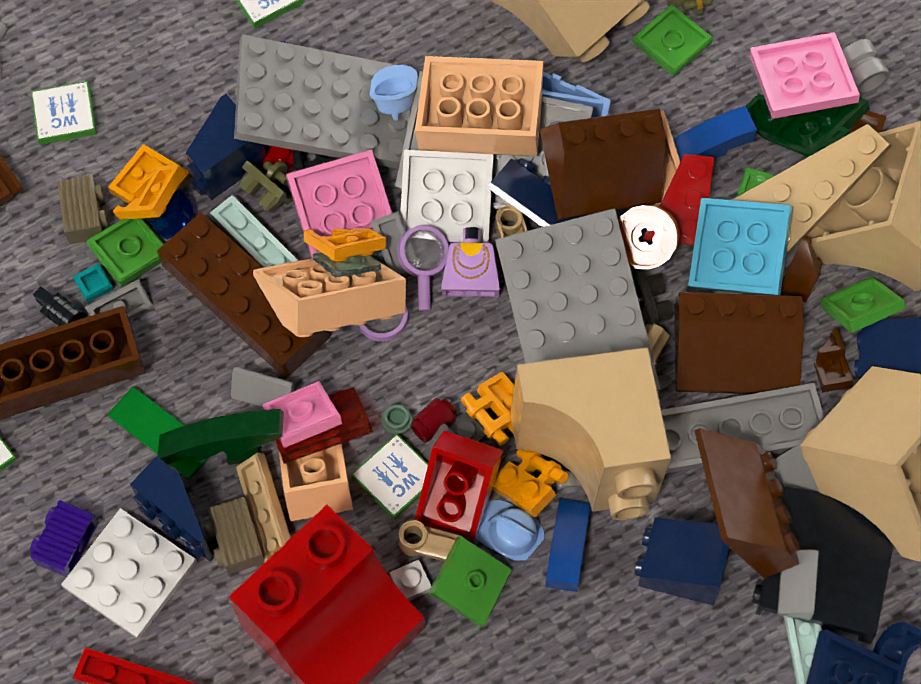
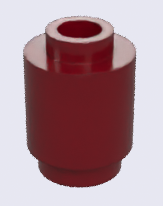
M435 398L413 417L414 421L410 424V428L422 442L427 443L433 438L442 424L449 428L456 422L454 416L456 409L447 399L441 401Z

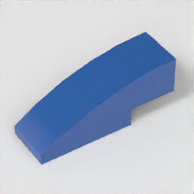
M742 106L689 129L675 137L673 141L680 162L684 154L708 156L715 159L726 155L728 149L753 142L757 128L746 106Z
M559 499L545 587L573 592L578 591L590 503Z

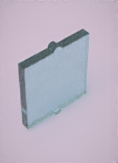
M322 252L313 254V260L335 278L381 270V264L370 255H356L348 257L346 261L337 262L331 260L330 257Z

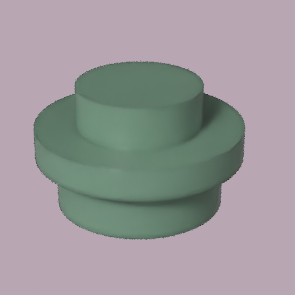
M392 405L382 415L383 428L392 435L405 434L409 431L410 424L413 422L410 410L402 405Z

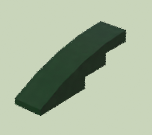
M281 409L247 411L214 417L182 426L159 436L157 457L167 465L187 456H191L199 462L221 452L226 453L232 458L283 437L284 412Z

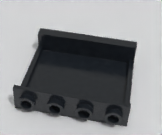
M785 486L784 496L781 499L792 518V523H789L790 531L795 535L800 550L819 551L814 614L811 619L790 618L859 635L858 641L871 644L877 634L894 545L874 523L847 504L829 496ZM781 572L765 579L763 578L762 585H755L752 603L757 604L755 614L760 615L762 610L774 614L778 613Z

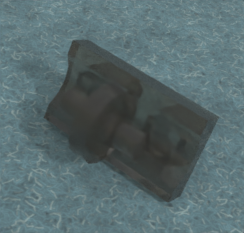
M644 270L635 272L637 280L634 282L646 324L658 325L673 319L674 312L671 302L665 300L655 303L653 296L665 294V283L662 275L646 276Z

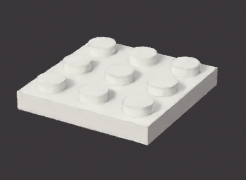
M404 150L400 216L406 232L413 227L427 225L440 231L447 242L463 243V229L466 227H477L481 229V243H489L492 191L487 187L493 177L494 155ZM415 232L409 236V240L437 241L432 235L425 232Z
M119 509L62 582L61 586L125 631L140 639L195 566L197 560L122 509Z

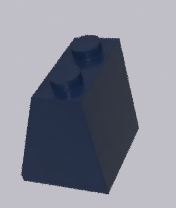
M227 94L220 97L186 151L189 165L186 167L194 178L191 180V183L200 195L205 193L211 201L242 179L247 172L242 166L247 160L259 168L263 165L264 158L266 157L264 144L234 139L236 104Z
M921 317L882 319L862 328V331L857 333V347L860 350L859 359L855 360L854 364L856 378L861 379L872 366L921 374Z
M654 518L652 528H645L641 544L647 547L645 558L638 556L634 572L635 576L640 577L638 587L714 606L720 590L729 546L721 539L718 524Z

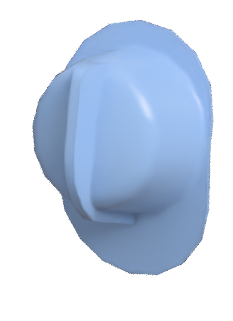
M407 65L388 66L379 70L371 80L370 98L375 101L381 113L392 115L394 121H398L401 113L412 109L418 79L416 70Z
M492 500L488 501L476 539L484 546L515 561L527 560L544 540V530L540 522L526 511L509 502Z

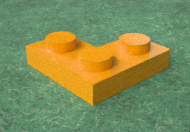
M143 144L108 186L109 192L129 204L135 198L132 191L139 184L143 183L158 166L178 164ZM184 169L186 173L180 182L179 188L171 197L173 199L176 198L192 178L186 169Z

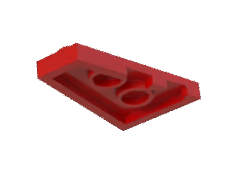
M684 154L662 199L660 207L669 211L678 223L680 230L679 244L694 246L701 198H709L714 157ZM654 230L647 231L643 240L652 241V238L656 236Z

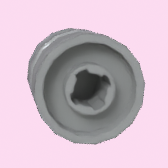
M862 39L856 41L842 50L859 94H865L878 89L889 79L890 73L882 59L876 57L877 51L870 40Z

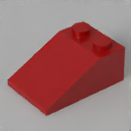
M443 430L432 447L414 520L421 522L425 527L461 535L474 544L497 477L503 450Z

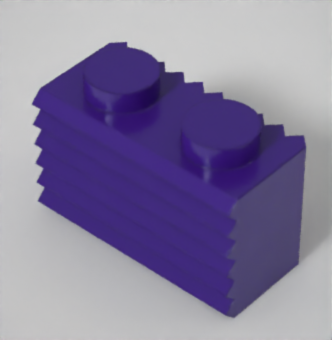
M61 500L58 501L57 506L52 507L46 515V526L42 534L37 535L31 543V559L36 565L67 577L78 563L99 523L93 513Z

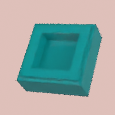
M100 263L72 276L87 303L114 290Z

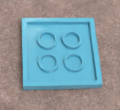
M701 198L688 286L692 289L752 295H780L793 207L785 204Z

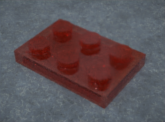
M355 387L329 395L330 400L341 417L342 424L286 448L283 447L279 438L275 439L283 464L373 433L371 423Z

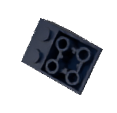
M156 456L131 482L130 485L135 493L133 499L140 505L139 510L147 518L153 521L156 517L163 524L162 529L171 538L176 540L180 537L186 543L185 548L194 557L200 559L203 556L210 562L213 559L181 476Z

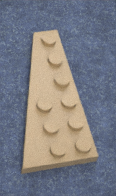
M866 124L733 200L785 204L793 207L786 252L787 257L803 240L805 235H808L892 145L869 124Z

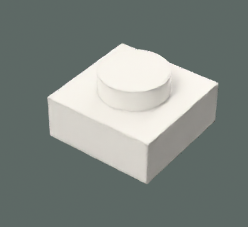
M419 559L390 572L392 581L409 601L428 593L432 587Z

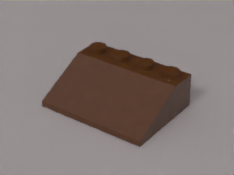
M660 109L558 122L540 130L558 220L595 214L614 208L615 210L661 203L666 136Z
M679 292L674 304L676 392L754 394L799 386L801 380L804 325L802 296Z
M702 428L694 430L722 541L764 579L799 565L796 551H799L800 547L795 535L790 531L789 523H792V518L781 499L784 496V490L780 481L775 477L774 470L777 469V465L772 454L765 452L757 443Z

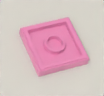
M320 381L262 405L264 410L281 409L284 412L283 437L279 438L284 448L342 424L338 411Z

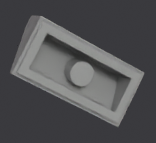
M136 279L84 306L88 315L92 316L124 306L128 317L131 318L152 307L153 304L140 280Z
M234 367L232 372L231 398L262 406L269 401L295 391L293 383L290 381L239 367Z
M799 445L775 459L777 469L774 470V474L780 481L783 490L785 486L820 494Z
M799 550L796 553L800 564L781 572L777 615L811 619L815 606L819 551Z

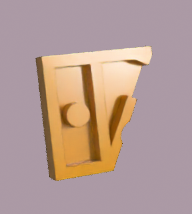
M179 164L158 166L143 183L139 184L132 191L135 198L126 207L118 205L113 210V213L119 220L160 217L165 212L172 195L179 188L186 172Z
M370 228L332 229V236H319L314 233L313 229L304 230L305 243L337 262L346 261L348 257L356 255L369 256L374 251L386 249V237Z

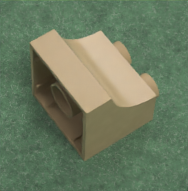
M491 0L524 22L544 43L553 56L579 58L581 62H587L595 58L607 48L609 40L604 34L619 22L622 26H627L641 18L650 8L646 0Z
M921 121L880 132L879 134L892 145L890 149L807 235L811 238L812 243L810 245L816 259L819 258L821 263L865 268L889 276L908 286L913 291L921 290Z
M648 348L517 365L511 407V420L516 448L546 455L566 467L585 490L592 512L610 509L611 518L614 520H631L646 515L650 511L648 504L656 502L671 460Z
M872 366L852 389L847 390L842 395L840 402L820 424L807 433L800 447L803 458L810 468L820 494L837 499L860 512L887 536L901 557L921 562V374Z

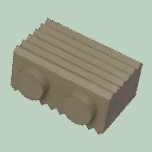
M89 174L88 176L71 178L69 180L65 179L64 181L59 180L57 182L64 233L69 244L86 241L102 232L104 227H108L105 209H100V202L105 201L101 184L96 185L93 175Z
M245 497L208 508L210 519L205 520V524L210 538H217L219 547L213 550L219 567L225 566L229 575L265 563Z

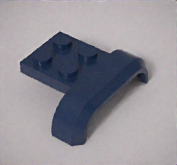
M904 621L895 623L882 633L875 644L873 652L829 630L819 631L806 684H902L905 666L909 657L916 649L921 647V630Z

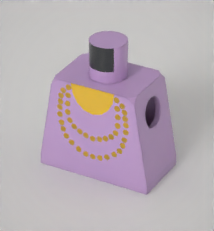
M466 227L463 229V243H450L441 285L442 296L499 297V281L493 244L481 243L480 228Z

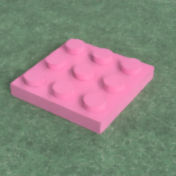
M835 32L750 48V58L772 119L859 103L860 94Z
M372 150L286 174L303 233L304 230L313 229L314 233L319 236H332V229L370 228L373 230L371 221L392 214ZM307 244L311 258L326 256Z

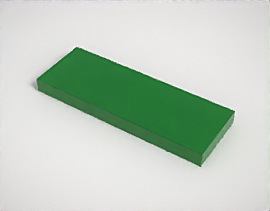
M133 386L107 414L111 420L156 455H158L159 436L184 426ZM187 456L169 465L191 480L209 458L197 462L191 456Z

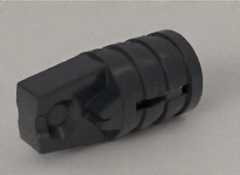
M39 287L33 293L37 303L43 307L40 313L58 326L86 318L82 310L72 305L70 301L58 292L52 295L43 287Z

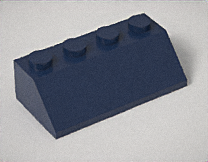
M511 158L487 187L542 227L583 217L578 216L558 220L549 177L545 175L541 179L532 173L535 167L523 158H520L518 162Z

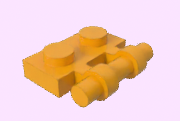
M503 371L478 386L477 393L481 398L476 400L471 393H467L461 398V402L467 408V414L472 419L476 418L485 428L484 433L489 439H494L499 446H503L509 440V437L503 431L504 429L509 428L514 434L511 420L514 384ZM491 408L499 418L493 420L485 410Z
M518 449L516 456L522 462L519 466H516L509 461L497 474L492 490L535 518L556 496L551 485L555 481L564 484L568 479V473L563 471L558 463L552 460H545L540 453ZM536 469L542 472L538 478L531 475Z

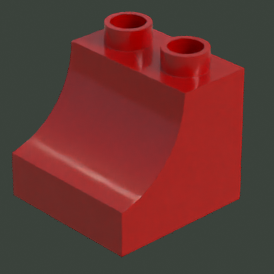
M328 505L324 506L228 596L242 628L297 684H369L426 628L425 618L388 576L377 559L374 549Z

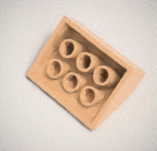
M425 56L415 126L418 150L537 156L544 62Z
M356 255L348 257V260L341 262L333 261L328 256H321L253 270L254 278L281 324L298 337H309L315 332L324 330L337 331L340 327L351 324L364 325L367 321L374 319H391L393 315L405 313L406 278L370 255Z

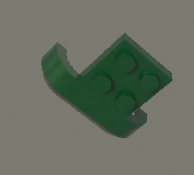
M758 93L746 105L757 128L756 133L759 136L806 157L815 154L850 134V128L870 109L868 100L859 97V103L790 115L786 119L782 117L772 119L764 95Z

